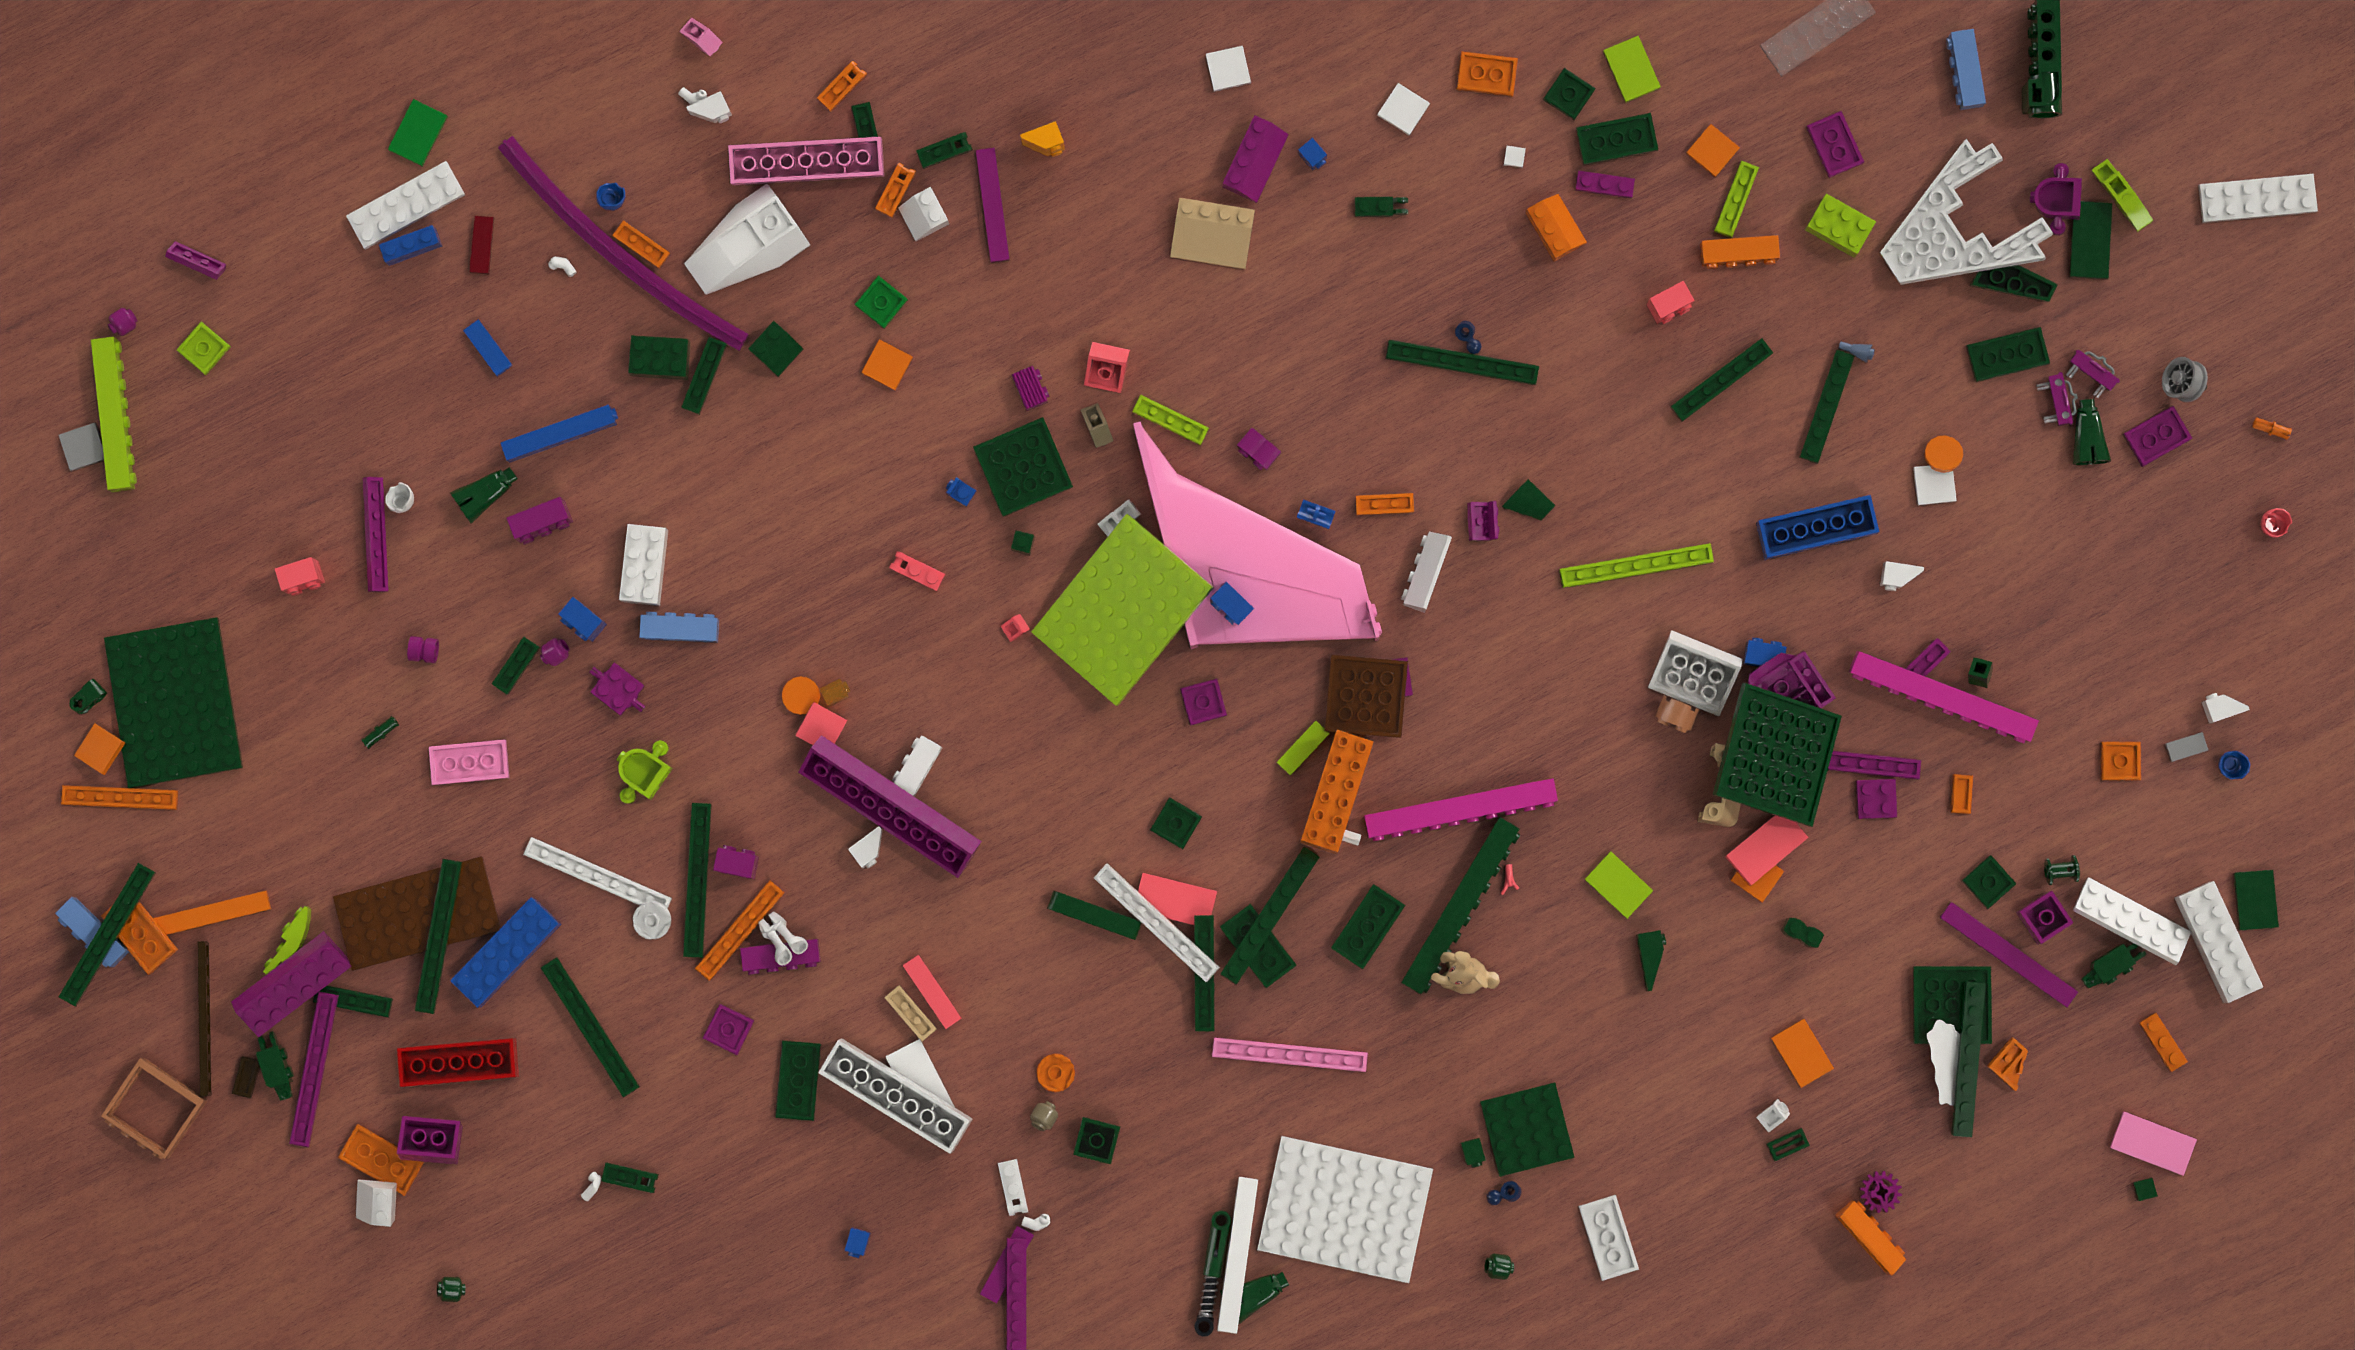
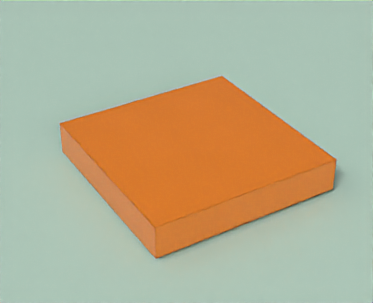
M1710 124L1686 154L1716 177L1740 147Z
M879 339L861 373L896 391L913 356Z
M94 723L74 756L105 775L125 742Z
M2101 742V780L2140 781L2141 742Z
M1775 865L1751 886L1748 885L1738 871H1736L1730 881L1763 903L1784 871Z

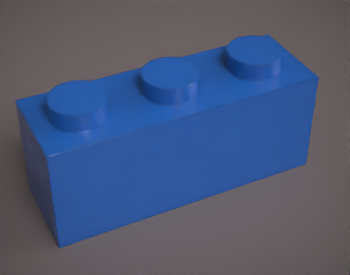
M433 225L379 244L384 261L388 266L443 247L437 230Z

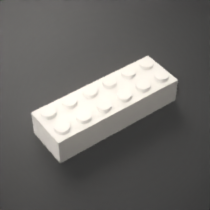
M2208 882L2175 897V901L2189 931H2191V935L2223 1003H2230L2263 988L2215 882Z

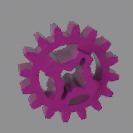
M1874 1171L1873 1177L1870 1174L1867 1175L1868 1181L1862 1180L1865 1186L1859 1188V1190L1864 1191L1860 1198L1866 1199L1863 1203L1864 1205L1870 1204L1869 1210L1872 1211L1876 1208V1212L1880 1213L1881 1209H1883L1887 1213L1888 1207L1895 1209L1894 1202L1900 1203L1897 1196H1902L1901 1193H1898L1902 1186L1896 1185L1899 1181L1897 1178L1892 1180L1893 1174L1889 1173L1886 1176L1885 1171H1882L1881 1175H1879L1877 1171ZM1882 1179L1890 1182L1891 1186L1883 1184ZM1874 1181L1872 1190L1868 1191L1870 1184ZM1879 1187L1881 1189H1885V1192L1882 1193V1197L1881 1195H1877L1876 1193L1877 1191H1879ZM1893 1193L1892 1199L1888 1202L1889 1195ZM1870 1198L1878 1199L1880 1205L1873 1203Z

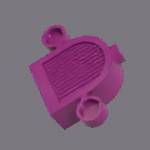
M2064 163L2055 165L2053 169L2055 177L2047 178L2040 182L2035 192L2030 194V203H2035L2038 212L2044 217L2054 219L2050 229L2056 236L2062 235L2066 230V225L2062 219L2080 220L2082 178H2066L2069 174V168Z

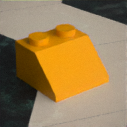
M1056 121L1020 134L1023 146L1045 156L1051 155L1055 157L1062 154V151L1065 150L1064 141Z

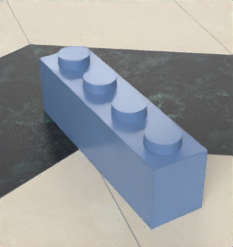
M1974 29L1951 32L1946 39L1947 49L1951 50L1952 57H1949L1950 67L1954 68L1955 75L1952 76L1954 87L1957 86L1956 104L1960 105V110L1983 107L1986 104Z
M646 612V615H641L639 638L644 640L718 643L719 619L715 618L713 614H703V617H695L696 614L684 613V617L670 612H666L665 616H659L657 612Z
M71 897L55 913L59 917L57 920L64 927L68 926L72 930L71 934L77 940L82 939L86 943V949L102 924L76 897ZM118 938L102 963L105 967H115L129 953Z

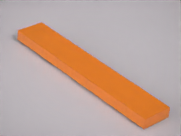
M62 785L61 805L177 810L178 790Z
M770 880L695 969L711 981L756 928L758 922L767 915L785 892Z
M262 891L156 917L154 920L164 933L169 935L271 910L268 892Z

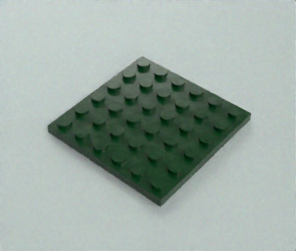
M1742 683L1712 795L1813 827L1842 716L1747 683Z

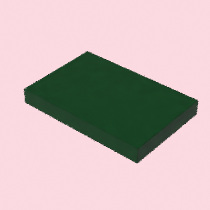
M2273 870L2233 873L2239 930L2278 928Z

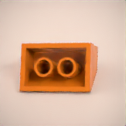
M1559 194L1546 198L1526 210L1525 214L1554 262L1587 243Z

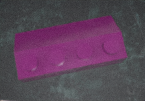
M1254 115L1223 181L1222 188L1257 203L1289 134L1273 123Z

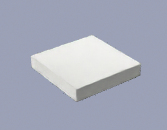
M1243 46L1206 54L1214 92L1251 84Z
M1398 83L1377 116L1405 134L1410 135L1430 103Z
M1930 465L1913 468L1918 506L1957 501L1953 471L1941 473L1933 470Z

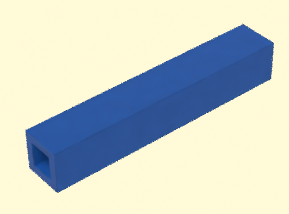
M608 404L501 442L506 461L511 463L616 426V420L619 418L616 409H612Z

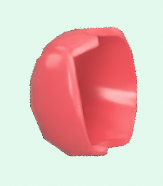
M2274 508L2268 510L2262 516L2261 529L2268 537L2279 538L2288 532L2292 519L2290 513L2285 509Z

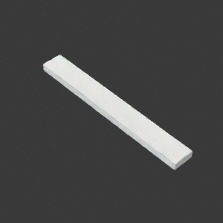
M533 837L530 838L523 854L638 905L648 901H656L665 905L668 909L672 898Z
M1108 863L1094 877L1099 884L1205 982H1208L1220 968Z
M1238 1177L1217 1331L1237 1334L1258 1185L1257 1179Z

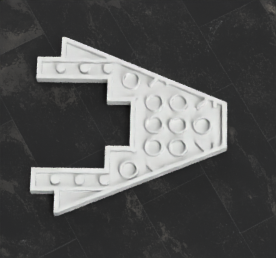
M1964 140L1881 250V256L1900 285L2038 262L2046 259L2037 244L2052 236L2053 232L2043 217L1992 247L1983 232L1965 242L1948 214L1963 206V202L1955 192V189L2003 161L2002 156L1993 143L1975 152L1968 140Z

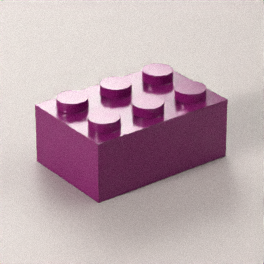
M561 497L507 517L514 539L519 543L523 542V544L533 542L534 538L540 535L541 537L549 536L555 529L564 530L570 527V523H573L567 504Z
M402 1116L397 1155L400 1160L458 1165L463 1126L460 1121Z

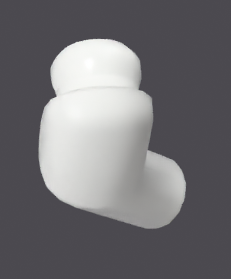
M683 87L678 93L691 105L707 98V93L704 90L691 93Z
M596 1172L590 1174L588 1180L592 1183L581 1194L585 1201H589L600 1186L602 1178Z
M1042 1214L1034 1220L1024 1217L1021 1225L1035 1231H1040L1050 1224V1216Z

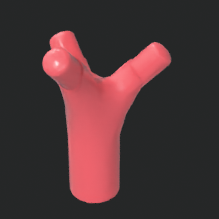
M1512 864L1505 865V883L1500 892L1502 895H1504L1508 887L1513 886L1516 890L1519 889L1513 878Z

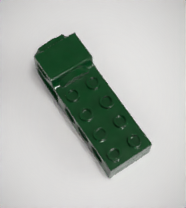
M2035 0L2027 11V18L2031 20V27H2028V39H2031V46L2028 47V57H2031V65H2029L2030 77L2022 87V113L2029 114V118H2055L2062 116L2060 0ZM2032 96H2035V102H2032Z

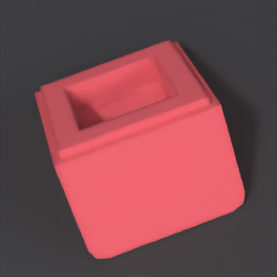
M1020 614L1013 616L1000 626L1010 642L1030 630Z

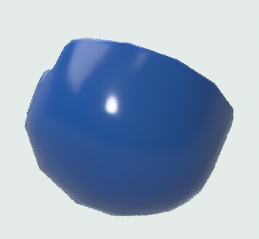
M616 182L603 184L596 192L597 203L605 210L615 211L619 209L625 202L624 187L621 188Z
M2228 751L2220 757L2218 767L2222 775L2233 780L2243 779L2249 773L2251 764L2248 757L2243 753Z

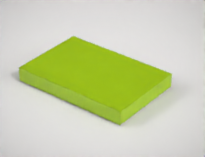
M1639 35L1603 50L1625 103L1661 88Z
M1611 851L1584 879L1626 919L1653 892L1642 879Z

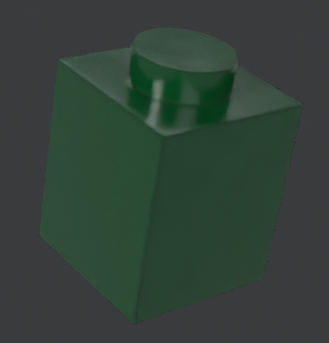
M1016 530L1011 550L1030 556L1035 536Z
M1974 657L1968 673L1969 684L1988 688L1993 672V663Z
M1480 1138L1461 1142L1466 1165H1471V1168L1482 1166V1162L1486 1161Z

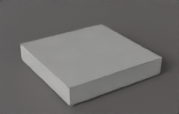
M96 423L59 435L70 471L104 461L102 440Z

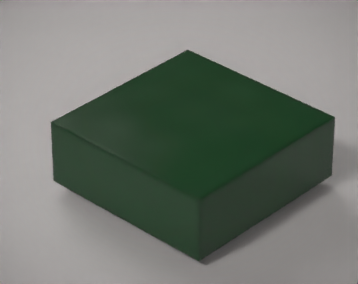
M2152 1177L2133 1182L2138 1201L2158 1197Z

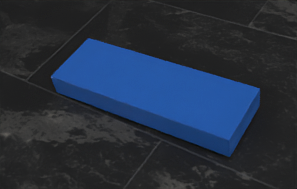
M479 319L463 330L497 377L513 366Z

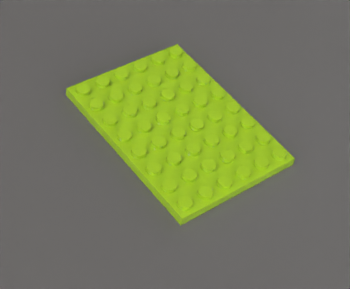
M1126 514L1031 632L1114 705L1118 706L1214 587L1133 517Z

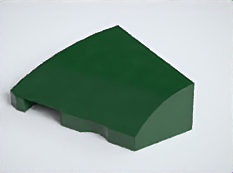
M1529 479L1502 505L1506 510L1515 511L1540 521L1556 506Z

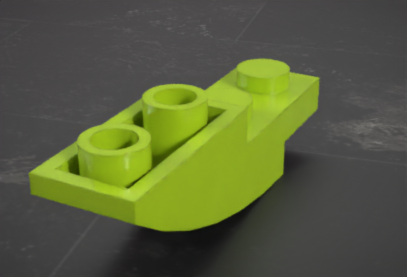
M2108 159L2092 169L2094 176L2113 198L2117 207L2137 232L2153 222L2152 217L2136 193Z
M300 907L294 914L296 918L293 922L287 923L282 929L283 934L281 937L287 942L281 943L276 950V956L270 958L265 963L263 973L267 975L303 947L311 921L310 907Z

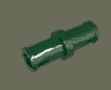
M390 716L380 726H375V730L361 740L370 749L379 740L385 739L389 732L399 726V723L393 716Z

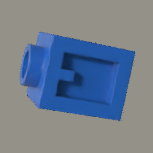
M958 477L955 480L951 479L946 486L948 490L946 492L947 495L965 507L968 506L977 490L962 482Z

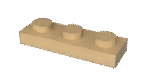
M900 985L885 997L922 1042L937 1030Z

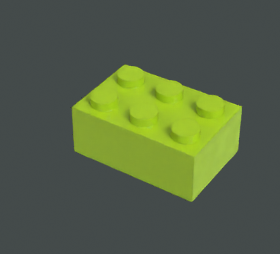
M1825 194L1805 231L1855 258L1876 221L1834 197Z

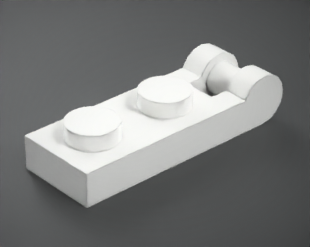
M1017 1159L998 1163L1009 1216H1014L1018 1212L1027 1213L1028 1207ZM1019 1198L1020 1204L1013 1206L1012 1200Z

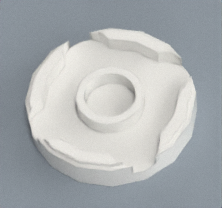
M648 901L641 904L635 910L633 926L636 932L643 938L658 939L668 932L671 926V915L665 905L656 901Z

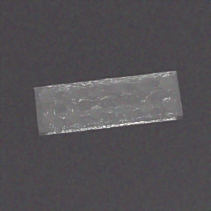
M1826 0L1762 43L1760 47L1782 77L1873 16L1876 12L1868 0Z

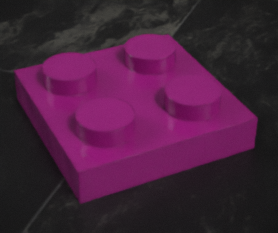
M1896 779L1856 780L1858 819L1897 818Z

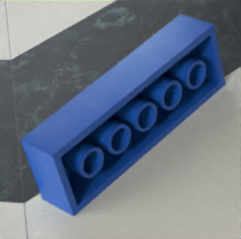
M1871 495L1762 519L1756 522L1764 560L1864 538L1880 532Z
M531 897L450 981L477 1008H481L562 924L535 898Z

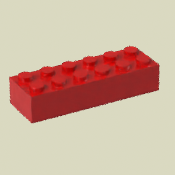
M516 1038L397 1048L400 1087L519 1077Z

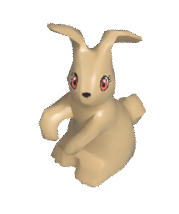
M1458 951L1455 954L1444 952L1440 959L1442 963H1446V966L1449 968L1448 972L1442 975L1434 973L1431 976V979L1443 988L1460 994H1474L1481 987L1495 989L1500 982L1499 975L1496 972H1488L1481 962L1476 958H1471L1469 953Z

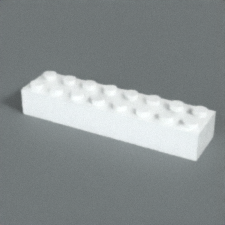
M842 1038L838 1039L818 1072L950 1154L955 1150L973 1120L968 1115Z

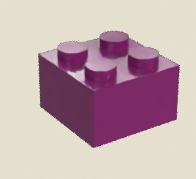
M723 845V849H717L713 871L755 880L759 857L755 855L754 851L742 849V852H737V848Z
M2053 891L2046 892L2016 912L2037 945L2044 943L2073 924V921Z

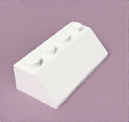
M1430 531L1428 536H1423L1420 545L1423 546L1422 553H1417L1414 564L1417 565L1415 572L1411 571L1407 581L1411 583L1408 590L1404 589L1401 600H1404V606L1425 613L1452 539L1451 536Z

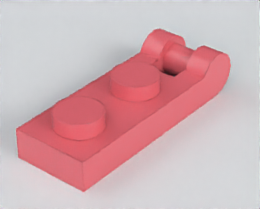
M896 552V559L894 563L890 564L889 569L936 592L938 591L945 577L944 573L902 552ZM903 561L908 563L905 569L900 567Z

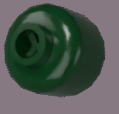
M1494 1253L1489 1258H1486L1484 1271L1491 1279L1506 1280L1514 1272V1263L1511 1262V1258L1508 1255Z
M443 1277L441 1281L437 1282V1297H440L442 1302H458L461 1296H465L466 1285L462 1284L461 1278Z

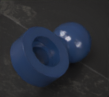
M1469 321L1460 322L1455 329L1456 337L1461 341H1467L1466 348L1469 353H1479L1482 345L1479 340L1473 338L1475 334L1474 325ZM1463 328H1468L1469 332H1465Z
M1508 1181L1503 1184L1500 1192L1497 1190L1489 1191L1487 1201L1491 1205H1498L1503 1198L1509 1202H1514L1520 1198L1522 1191L1517 1183Z

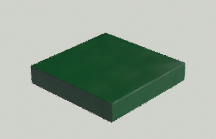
M1564 68L1543 98V101L1575 121L1596 88Z
M1169 797L1150 831L1183 850L1202 816Z
M1989 855L1961 880L1986 909H1989L2016 885V882L1992 855Z

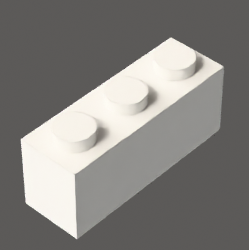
M922 735L920 739L916 738L911 746L913 748L912 753L905 756L902 761L904 766L901 772L897 771L892 779L894 784L914 797L942 750L940 745Z

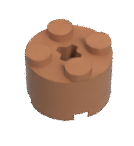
M1663 695L1655 715L1658 718L1657 722L1666 726L1669 723L1676 725V730L1684 733L1687 730L1691 731L1699 709L1695 708V711L1691 710V705L1673 698L1668 701L1666 700L1667 696Z

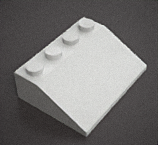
M1671 630L1648 688L1720 716L1741 669L1743 659Z

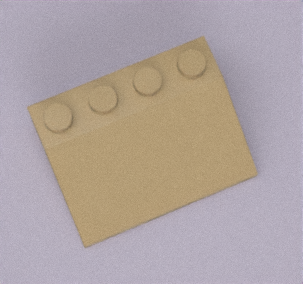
M1179 198L1170 257L1246 269L1255 210Z

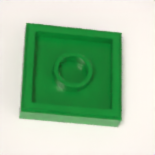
M878 275L855 303V306L885 329L908 299Z

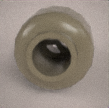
M1048 1101L1038 1103L1030 1115L1031 1125L1040 1131L1050 1130L1058 1118V1112L1055 1110L1056 1106Z

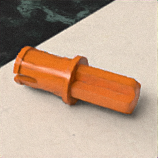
M2258 417L2254 419L2252 424L2253 428L2264 431L2269 436L2275 435L2285 440L2289 439L2290 436L2288 434L2291 435L2292 432L2291 428L2278 425L2275 421L2269 422Z

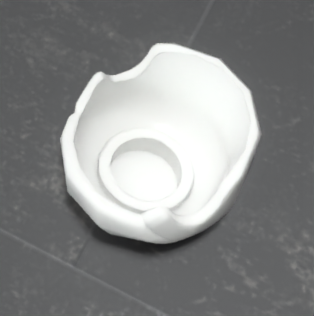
M399 482L397 486L389 488L385 497V503L390 511L403 513L408 511L414 504V494L408 485Z

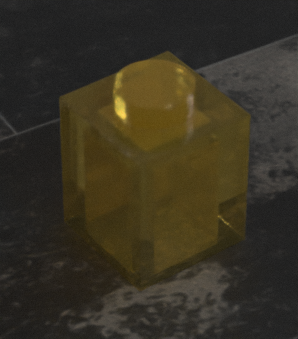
M841 679L819 688L828 707L849 698L848 693L851 692L847 682H842Z

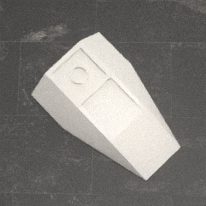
M765 184L736 204L684 264L707 295L782 266L809 247L810 243L770 186Z

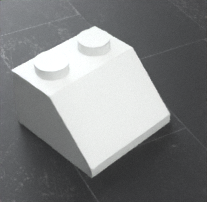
M931 187L912 196L898 207L915 241L949 225V221Z
M358 1180L356 1218L370 1225L391 1227L395 1221L397 1183Z

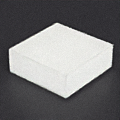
M1506 146L1504 165L1523 168L1526 148Z

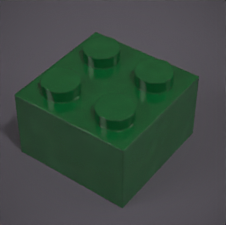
M1083 1117L1073 1155L1111 1164L1121 1126Z

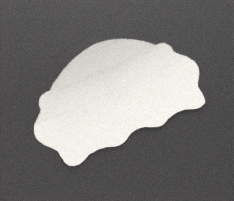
M1937 1020L1933 1029L1927 1033V1040L1931 1048V1061L1935 1067V1082L1939 1090V1103L1941 1105L1947 1103L1954 1106L1960 1034L1955 1030L1954 1025Z

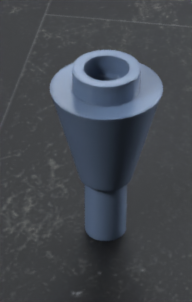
M1842 341L1839 344V349L1850 352L1866 363L1868 360H1872L1875 349H1872V345H1852Z

